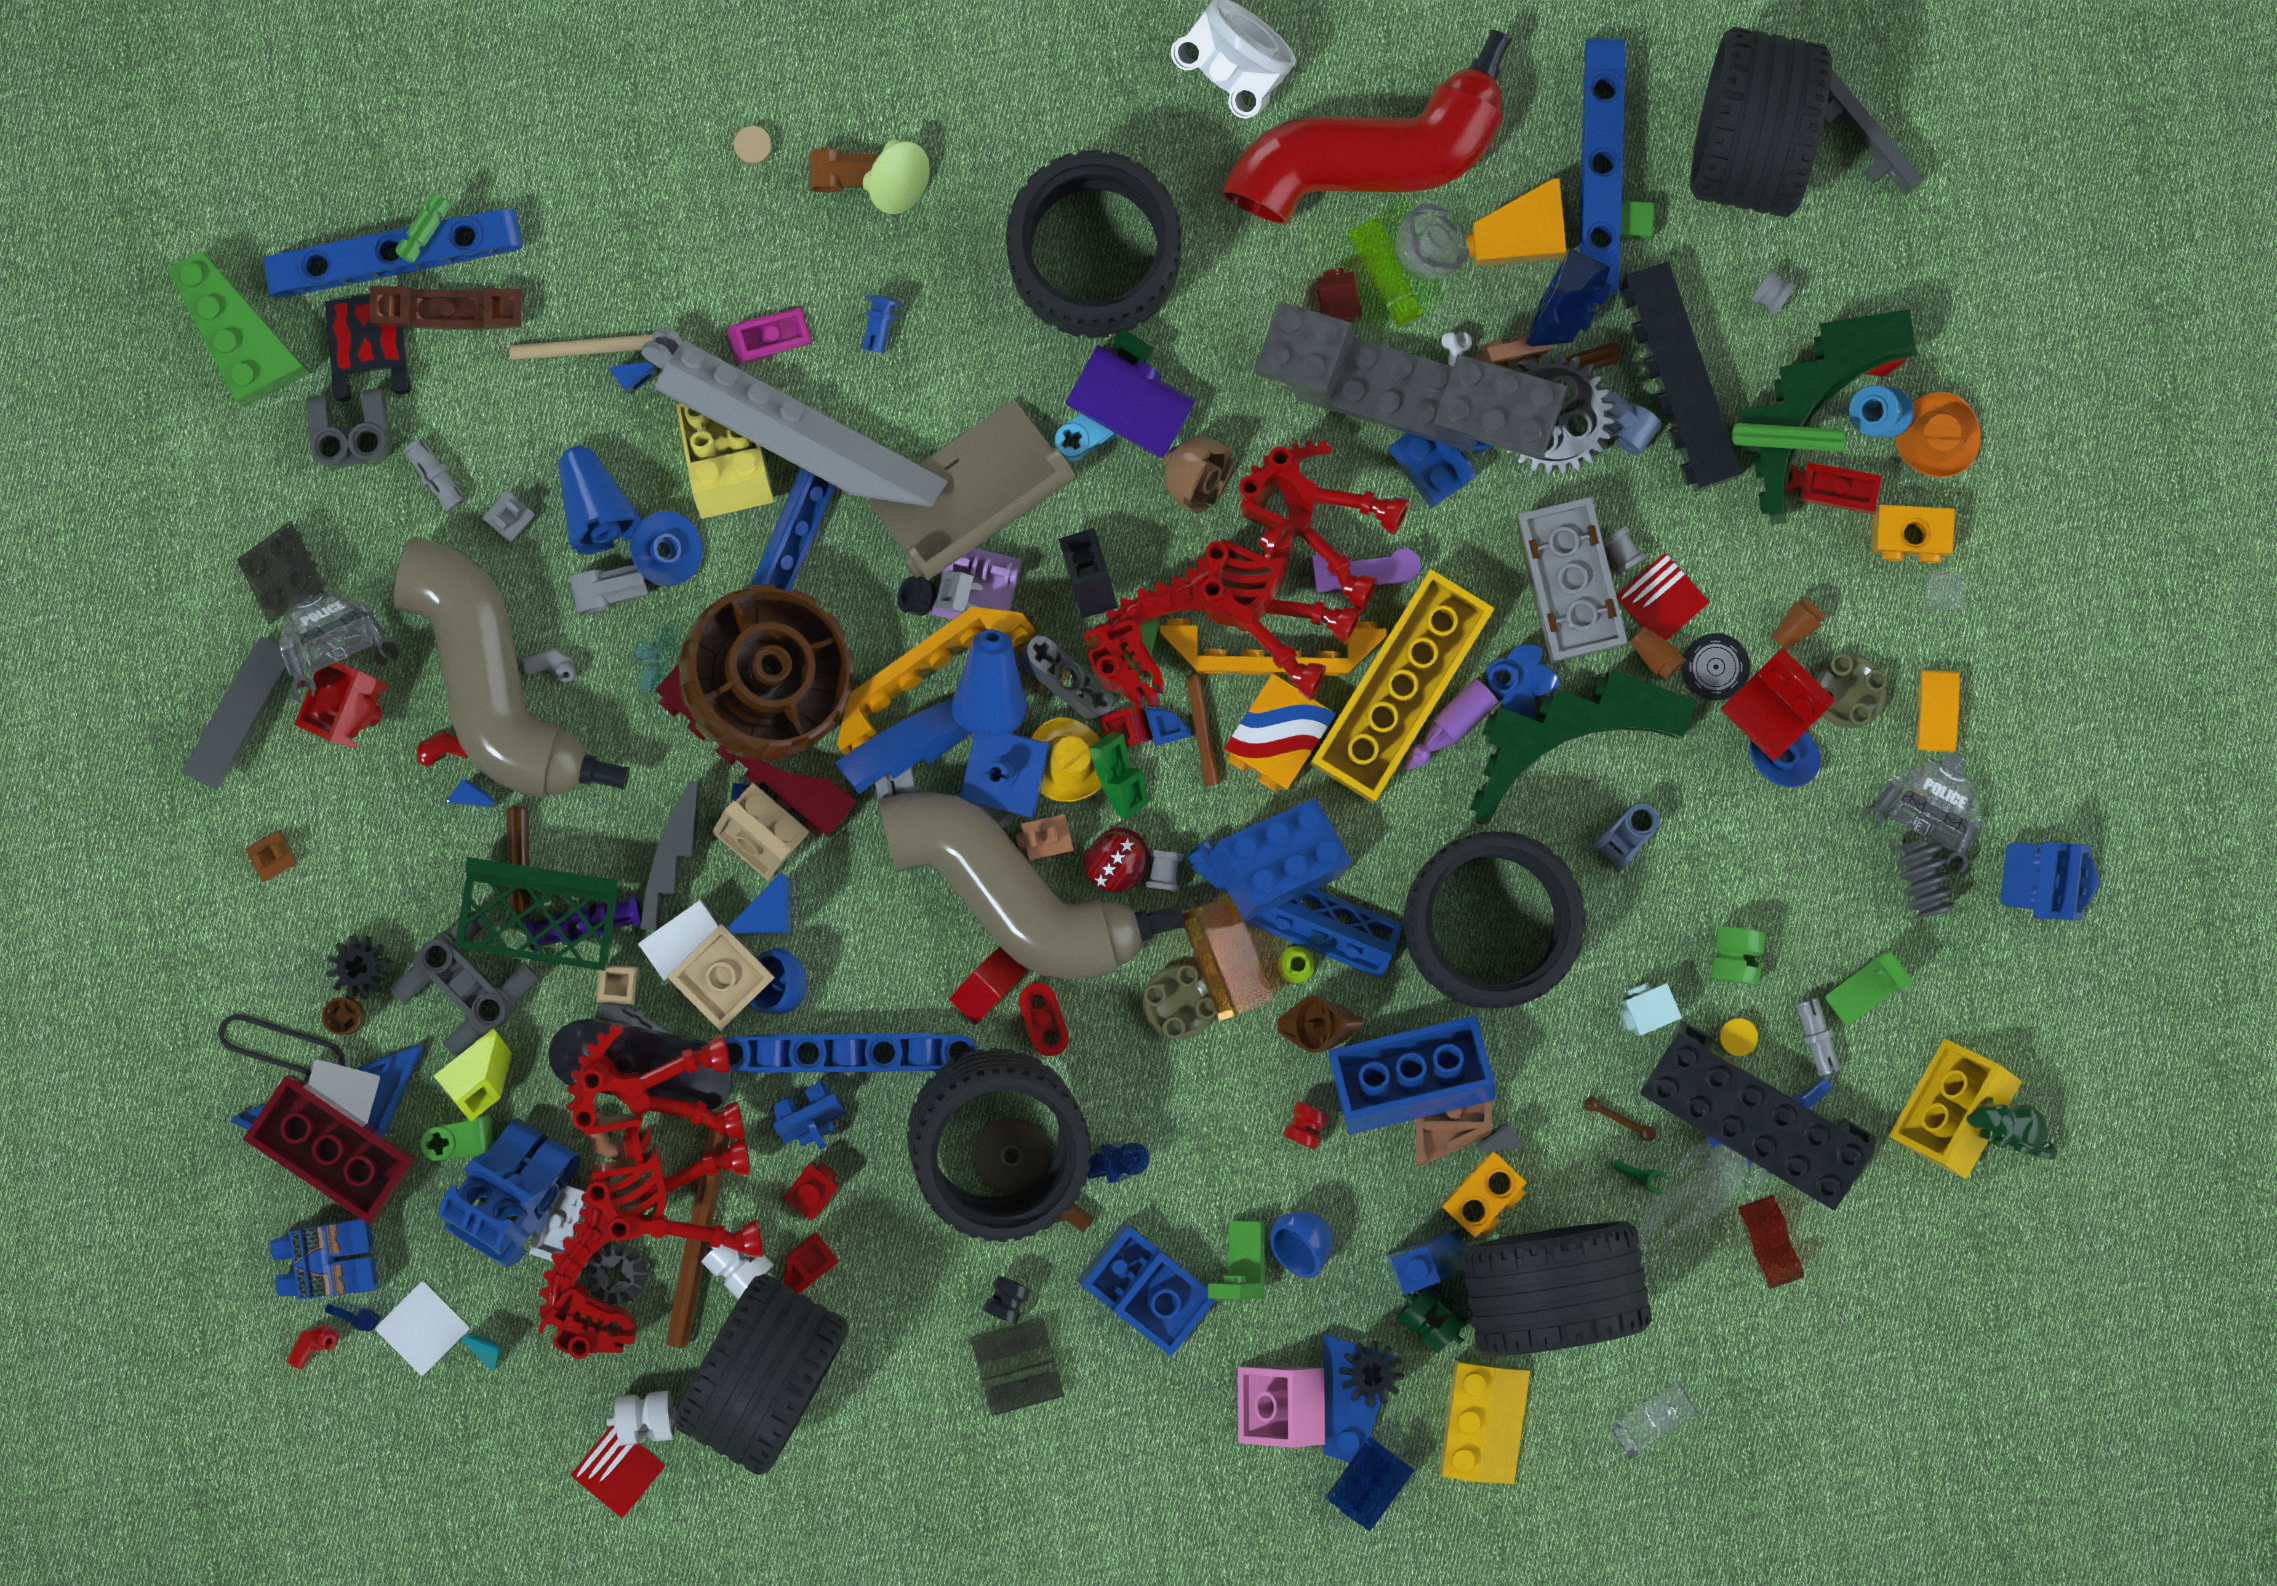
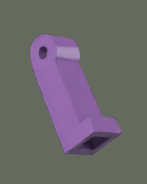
M1399 549L1390 557L1351 561L1349 570L1351 574L1357 577L1361 574L1377 577L1376 587H1384L1411 582L1418 575L1421 562L1414 551ZM1319 554L1312 555L1311 565L1315 595L1343 592L1337 577L1331 576L1327 570L1328 563Z

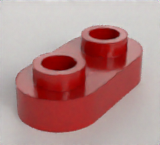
M1032 983L1026 986L1020 994V1010L1035 1050L1044 1056H1056L1062 1053L1068 1045V1029L1054 991L1046 984ZM1040 994L1045 998L1043 1008L1035 1009L1032 1007L1031 999L1034 995ZM1048 1030H1053L1057 1033L1058 1039L1053 1045H1048L1043 1040V1035Z

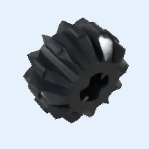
M349 936V949L343 943L338 942L335 947L341 956L329 955L327 961L337 964V969H330L326 972L327 977H340L334 983L333 988L339 991L347 986V998H354L358 990L362 999H368L370 997L369 986L376 992L383 990L382 985L377 981L378 977L388 980L391 977L390 973L381 971V966L392 963L391 958H378L384 952L385 946L378 944L371 949L372 937L365 936L360 945L356 936ZM361 958H363L365 961L362 964L367 965V971L365 973H358L357 977H355L354 973H356V970H351L352 963L360 962Z
M1371 1341L1370 1353H1366L1363 1345L1357 1343L1355 1347L1360 1354L1357 1359L1351 1353L1346 1352L1344 1354V1358L1353 1364L1352 1368L1346 1366L1339 1367L1340 1374L1352 1375V1378L1343 1381L1341 1386L1345 1390L1357 1385L1350 1396L1353 1401H1357L1362 1393L1365 1392L1366 1406H1372L1373 1394H1377L1380 1402L1385 1404L1387 1403V1397L1383 1390L1387 1388L1395 1395L1399 1392V1389L1390 1381L1391 1379L1403 1380L1404 1374L1391 1371V1369L1399 1366L1402 1361L1399 1357H1396L1386 1362V1359L1392 1352V1348L1388 1345L1378 1355L1377 1341ZM1372 1363L1379 1365L1377 1372L1381 1376L1377 1382H1374L1373 1379H1371V1383L1364 1382L1365 1374L1362 1369L1367 1364L1370 1368H1372Z

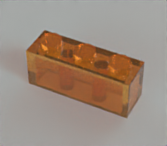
M1231 896L1182 914L1185 924L1184 929L1220 1021L1274 1001L1270 980L1264 974L1258 959L1257 946L1250 938L1244 920Z

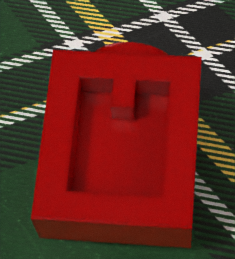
M822 1161L817 1166L809 1162L782 1199L813 1221L841 1186L835 1181L838 1174Z

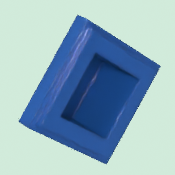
M651 362L608 367L628 394L634 393L655 377L658 372Z
M466 779L461 780L447 800V803L464 806L495 808L498 804L495 798Z

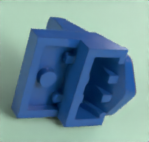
M2060 841L2042 842V845L2018 842L2008 844L2000 897L2002 904L2010 907L2033 909L2034 918L2083 920V911L2089 905L2100 885L2094 859L2090 853L2091 845Z

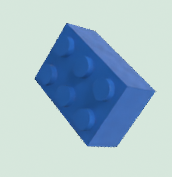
M1316 797L1219 840L1209 855L1211 862L1244 921L1341 878L1352 863Z

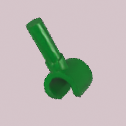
M1616 1160L1613 1169L1641 1181L1645 1189L1654 1193H1661L1663 1191L1651 1186V1178L1654 1175H1659L1668 1179L1667 1175L1662 1171L1656 1169L1645 1171Z

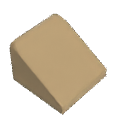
M607 965L606 971L599 970L596 1002L634 1005L639 980L638 967Z

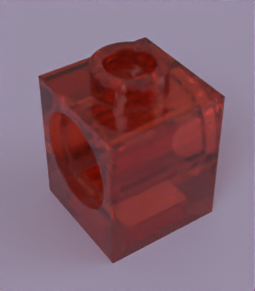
M1335 268L1322 272V278H1317L1315 284L1321 314L1350 323L1361 321L1363 313L1354 271L1345 273L1344 268Z

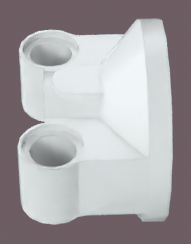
M1212 0L1190 32L1174 43L1171 52L1172 59L1178 67L1183 70H1192L1199 67L1213 83L1230 93V109L1240 118L1253 117L1265 109L1270 101L1271 92L1283 81L1296 62L1290 47L1269 25L1249 10L1230 0ZM1187 42H1192L1198 47L1199 57L1197 60L1187 55L1185 50ZM1244 90H1249L1255 95L1257 100L1255 108L1249 107L1244 103L1242 98Z

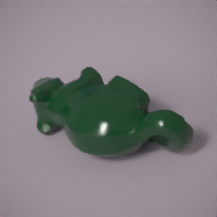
M1988 1097L1985 1104L1977 1106L1966 1118L1967 1123L1972 1127L1983 1129L1980 1131L1979 1137L1993 1141L1992 1144L2005 1148L2008 1144L2013 1146L2014 1150L2051 1160H2054L2057 1156V1149L2047 1137V1125L2044 1116L2029 1105L2021 1104L2008 1108L2005 1104L2000 1106L1995 1104L1993 1098Z

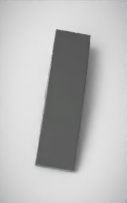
M262 636L260 637L200 737L183 770L184 774L217 791L255 733L258 720L274 698L275 688L290 667L285 648Z
M689 781L670 815L656 850L645 891L640 927L642 930L657 931L660 928L662 894L677 895L680 857L695 858L701 783L697 781Z

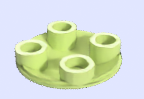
M892 139L886 143L883 152L876 159L871 171L867 172L863 178V188L869 192L873 204L879 210L888 214H898L910 209L918 202L927 187L930 174L929 160L926 153L920 146L912 142H901L897 139Z

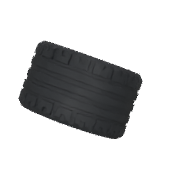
M1736 26L1724 33L1711 70L1693 152L1690 190L1697 200L1711 203L1715 201L1717 204L1725 206L1735 205L1736 208L1745 210L1750 208L1755 212L1765 214L1769 212L1771 215L1785 218L1798 210L1806 192L1815 162L1830 91L1832 55L1825 44L1810 41L1806 43L1805 40L1787 39L1785 36L1776 34L1771 36L1766 32L1756 30L1751 32L1750 29Z
M1083 150L1075 155H1072V153L1065 154L1063 157L1050 161L1049 166L1045 167L1043 165L1036 173L1029 177L1025 188L1021 187L1013 201L1012 211L1008 216L1006 228V246L1011 276L1019 295L1027 307L1032 308L1033 313L1047 325H1054L1058 327V331L1077 337L1086 335L1087 338L1109 337V334L1116 333L1118 335L1122 329L1126 331L1132 330L1141 321L1143 323L1146 322L1160 309V304L1168 298L1175 284V278L1180 265V220L1177 208L1174 207L1173 199L1161 181L1158 182L1156 175L1141 163L1137 162L1135 164L1131 162L1130 157L1111 151L1106 154L1102 153V150ZM1083 190H1106L1120 194L1132 201L1146 215L1153 227L1157 241L1154 262L1146 276L1130 291L1105 301H1082L1068 297L1054 289L1040 274L1031 253L1034 232L1044 213L1060 199Z
M1508 831L1475 833L1454 841L1440 850L1418 872L1406 898V908H1404L1403 927L1406 935L1405 941L1409 954L1417 965L1416 967L1429 984H1432L1443 995L1472 1007H1513L1533 1001L1546 994L1560 983L1570 971V967L1576 961L1583 944L1582 936L1586 928V911L1583 910L1582 905L1584 899L1577 880L1574 881L1571 875L1573 873L1559 855L1556 856L1552 853V849L1533 838L1529 839L1525 837L1526 835ZM1479 858H1500L1512 861L1529 870L1543 885L1549 895L1554 911V931L1550 946L1543 959L1531 972L1518 980L1505 984H1487L1475 981L1458 972L1445 959L1437 946L1432 928L1433 906L1436 895L1444 880L1457 867Z
M990 1048V1051L980 1049L969 1054L965 1053L956 1061L952 1059L947 1062L948 1064L935 1071L936 1075L933 1078L929 1077L925 1082L924 1087L917 1094L918 1101L913 1103L908 1119L907 1145L909 1156L925 1200L928 1204L932 1205V1210L946 1224L954 1225L955 1230L965 1233L969 1237L976 1239L978 1236L983 1237L984 1241L1007 1242V1239L1013 1238L1014 1241H1017L1027 1236L1037 1235L1036 1232L1041 1229L1043 1231L1050 1228V1225L1063 1218L1062 1214L1065 1211L1069 1212L1074 1202L1079 1199L1081 1195L1080 1189L1086 1185L1088 1172H1090L1091 1164L1089 1158L1092 1157L1090 1134L1087 1131V1124L1068 1086L1064 1084L1063 1079L1050 1066L1042 1065L1041 1060L1021 1051L1017 1054L1012 1049L1006 1048L1005 1050ZM993 1091H1016L1030 1095L1044 1103L1056 1115L1058 1123L1057 1148L1053 1160L1044 1174L1027 1188L1002 1197H983L968 1193L954 1185L942 1173L937 1163L938 1143L943 1128L952 1114L965 1102L980 1094Z
M1628 1221L1592 1223L1509 1236L1467 1247L1461 1258L1463 1271L1466 1272L1465 1283L1466 1289L1469 1290L1468 1301L1473 1313L1471 1319L1472 1325L1475 1328L1474 1336L1477 1349L1488 1356L1529 1354L1614 1340L1646 1330L1652 1321L1650 1304L1647 1302L1649 1296L1647 1287L1644 1284L1646 1278L1644 1268L1641 1266L1642 1255L1641 1249L1638 1248L1639 1237L1637 1228Z
M768 1274L755 1276L739 1298L702 1361L674 1416L678 1431L688 1437L696 1438L695 1441L704 1446L712 1447V1450L718 1454L728 1456L729 1460L734 1463L744 1465L745 1469L756 1475L768 1473L775 1464L849 1332L846 1318L834 1311L831 1313L828 1311V1308L819 1303L815 1304L811 1301V1298L802 1293L799 1295L794 1292L795 1289L786 1284H780L779 1280Z

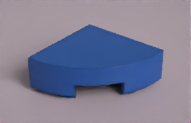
M1160 708L1145 709L1155 746L1192 736L1186 723L1174 713Z

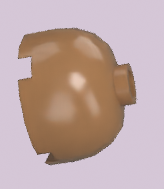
M1195 436L1183 441L1179 446L1171 448L1164 460V465L1166 466L1164 479L1165 486L1172 499L1196 514L1202 513L1211 507L1205 504V502L1209 500L1212 493L1216 498H1219L1230 480L1235 460L1229 458V453H1234L1233 449L1206 436Z

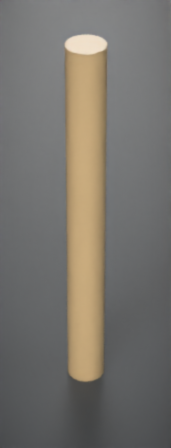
M650 334L510 345L511 360L638 351L642 349L646 342L649 340L653 341V336Z

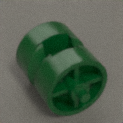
M1434 1285L1420 1289L1412 1294L1404 1295L1402 1293V1296L1406 1299V1305L1396 1319L1411 1332L1420 1331L1422 1333L1421 1340L1434 1352L1439 1353L1449 1342L1455 1341L1458 1345L1463 1342L1464 1339L1459 1335L1460 1329L1466 1323L1469 1316L1455 1303L1446 1304L1444 1302V1294Z

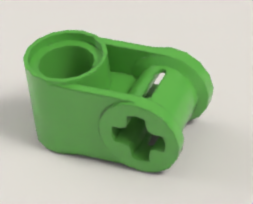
M491 1115L477 1117L472 1122L465 1119L454 1124L428 1129L421 1138L423 1154L433 1161L458 1157L469 1158L483 1153L486 1154L495 1143ZM436 1133H440L442 1139L447 1138L449 1141V1146L443 1148V1154H440L437 1148L432 1149L430 1146V1141L436 1140Z

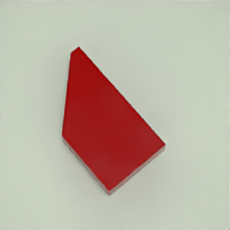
M817 1232L786 1255L783 1284L795 1289L794 1292L798 1294L839 1262V1259Z

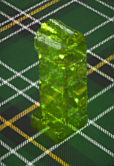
M1377 217L1348 231L1347 236L1397 328L1422 317L1421 308L1379 218Z

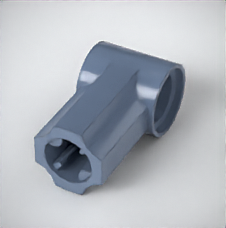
M1603 384L1600 385V388L1606 387ZM1611 391L1604 396L1605 400L1614 401L1617 405L1607 410V414L1617 417V421L1605 427L1614 433V441L1623 450L1632 455L1639 456L1661 428L1662 424L1651 411L1642 406L1636 405L1633 407Z

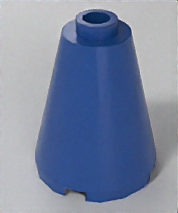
M574 446L565 450L563 457L558 461L568 540L572 550L575 548L576 552L581 555L595 554L614 548L612 541L622 536L625 542L630 540L636 526L641 522L640 515L595 452L583 446Z
M989 629L978 633L974 637L952 699V716L959 726L971 733L977 734V729L990 731L989 736H999L1012 732L1022 725L1027 711V702L1010 638L1003 632Z

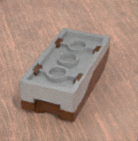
M1592 497L1518 514L1516 521L1520 545L1549 664L1567 661L1570 658L1603 650L1605 652L1624 647L1628 642Z

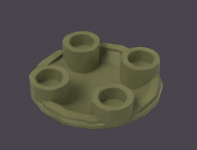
M1838 654L1833 659L1824 663L1815 676V680L1836 700L1822 714L1825 719L1834 725L1845 728L1862 727L1875 720L1885 707L1888 694L1887 677L1876 664L1866 657L1854 654Z
M1172 965L1161 969L1149 980L1143 992L1142 1008L1147 1022L1157 1033L1170 1039L1185 1040L1199 1035L1211 1024L1213 1017L1217 1013V995L1212 982L1203 972L1190 965Z

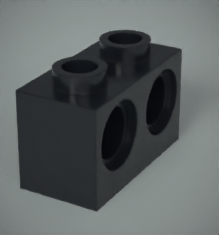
M1095 528L1058 538L1081 617L1086 618L1118 608Z

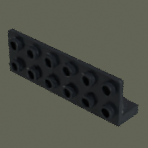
M1680 1020L1673 1031L1670 1045L1641 1088V1095L1830 1209L1835 1210L1874 1153L1876 1136L1844 1117L1838 1125L1834 1124L1712 1051L1713 1038Z

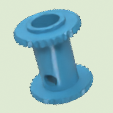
M1877 384L1865 386L1853 395V399H1851L1849 404L1850 408L1848 409L1852 425H1854L1858 432H1861L1863 435L1866 434L1868 437H1898L1899 434H1903L1907 428H1910V424L1914 419V407L1911 398H1909L1905 391H1902L1900 388L1897 389L1895 386L1883 387ZM1883 405L1884 411L1882 417H1880V408Z

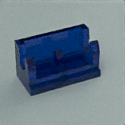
M1369 1436L1325 1498L1339 1508L1342 1513L1370 1532L1415 1470L1395 1453Z

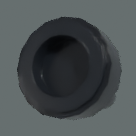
M910 576L905 579L897 595L900 610L917 616L926 615L934 605L936 597L935 586L932 582L923 578L916 579L914 576Z

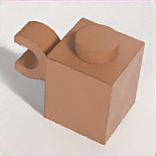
M1065 814L1022 823L1023 832L1016 834L1019 850L1023 855L1028 854L1030 862L1074 852Z

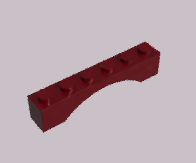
M677 664L655 690L662 696L658 704L674 717L681 712L691 721L687 728L704 741L706 738L694 726L696 721L689 709H684L678 688L680 682L679 667ZM722 745L715 750L716 753L731 765L738 760L745 766L748 771L744 776L757 787L762 789L767 785L776 792L777 795L773 800L789 814L794 808L806 819L801 824L817 838L822 833L831 838L859 805L856 800L828 777H807L788 773L766 763L760 758L749 760L729 754L727 748Z

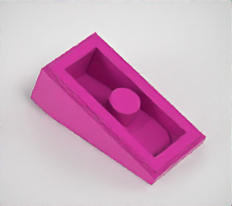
M801 307L734 324L726 331L737 366L759 361L812 343Z

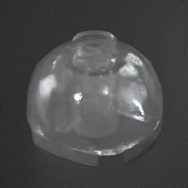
M1421 204L1408 213L1399 223L1393 239L1394 251L1399 263L1412 276L1423 281L1442 280L1458 270L1469 256L1464 228L1459 222L1454 226L1446 217L1450 213L1435 204Z

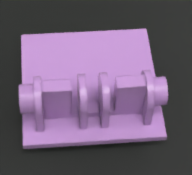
M974 548L942 571L931 615L953 620L962 614V612H948L935 608L944 571L962 572L974 576L973 582L982 585V591L970 590L969 603L981 608L1010 611L1022 559Z

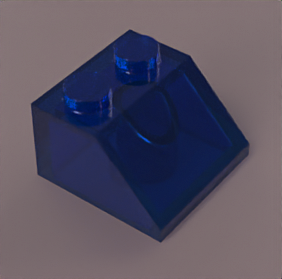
M1569 248L1538 303L1525 344L1534 347L1573 342L1579 330L1586 332L1595 315V311L1591 309L1596 302L1602 305L1611 288V284L1606 282L1611 267Z

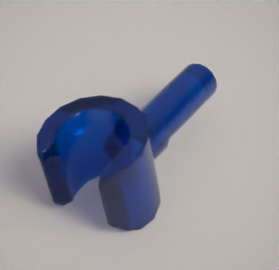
M329 1303L325 1307V1313L346 1320L359 1331H372L381 1318L377 1313L365 1306L361 1308L357 1315Z

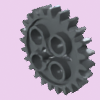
M1546 352L1542 355L1541 364L1533 356L1527 359L1529 370L1519 364L1514 368L1515 371L1555 383L1558 380H1566L1571 384L1573 393L1570 398H1564L1562 407L1581 398L1585 400V405L1569 410L1557 418L1552 433L1554 445L1547 447L1543 460L1520 454L1518 463L1521 464L1528 458L1532 459V471L1537 470L1541 464H1545L1546 475H1550L1556 465H1558L1562 475L1569 472V463L1578 471L1583 468L1582 457L1589 463L1596 459L1592 449L1603 452L1607 448L1600 438L1610 439L1614 434L1605 426L1617 421V417L1607 414V410H1610L1617 404L1614 401H1606L1604 397L1613 389L1612 387L1600 388L1599 383L1604 378V374L1592 377L1590 372L1593 364L1590 363L1584 368H1580V356H1575L1569 363H1566L1565 352H1560L1555 362H1553L1550 353ZM1579 414L1586 418L1588 422V430L1586 432H1579L1573 427V415Z

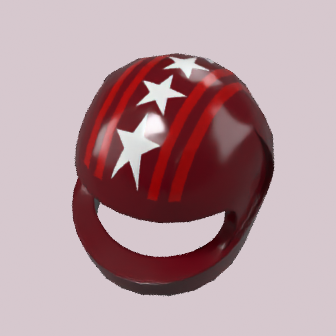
M1113 828L1103 832L1085 854V868L1090 881L1097 888L1110 893L1124 892L1134 888L1146 872L1149 864V850L1144 839L1138 833L1127 828Z

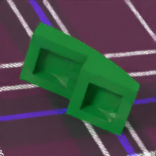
M1111 732L1089 747L1099 781L1109 801L1121 818H1129L1149 803L1142 769L1130 768L1123 733Z

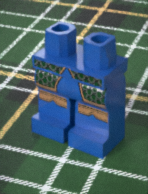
M361 1219L289 1231V1235L270 1241L273 1261L288 1258L293 1260L294 1273L275 1276L278 1296H297L298 1300L371 1292L379 1289L375 1256L340 1261L335 1259V1257L374 1251L371 1226Z

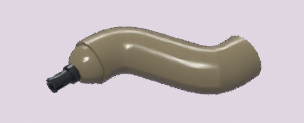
M415 536L410 537L398 568L394 591V606L396 610L424 616L431 622L435 633L451 722L460 746L474 766L500 785L522 794L544 799L548 794L560 795L571 791L579 783L589 786L592 783L625 790L629 779L630 767L598 761L597 756L586 754L583 744L573 734L563 731L562 725L536 719L527 711L508 613L499 589L486 570L461 551L437 541Z
M920 791L900 793L878 799L882 822L896 871L900 872L925 865L936 868L994 941L1017 963L1042 976L1072 980L1095 978L1118 972L1117 967L1129 962L1139 952L1142 942L1153 939L1152 935L1177 928H1185L1179 904L1146 913V910L1134 913L1126 905L1117 902H1100V898L1079 904H1066L1056 897L1000 825L980 807L955 794Z

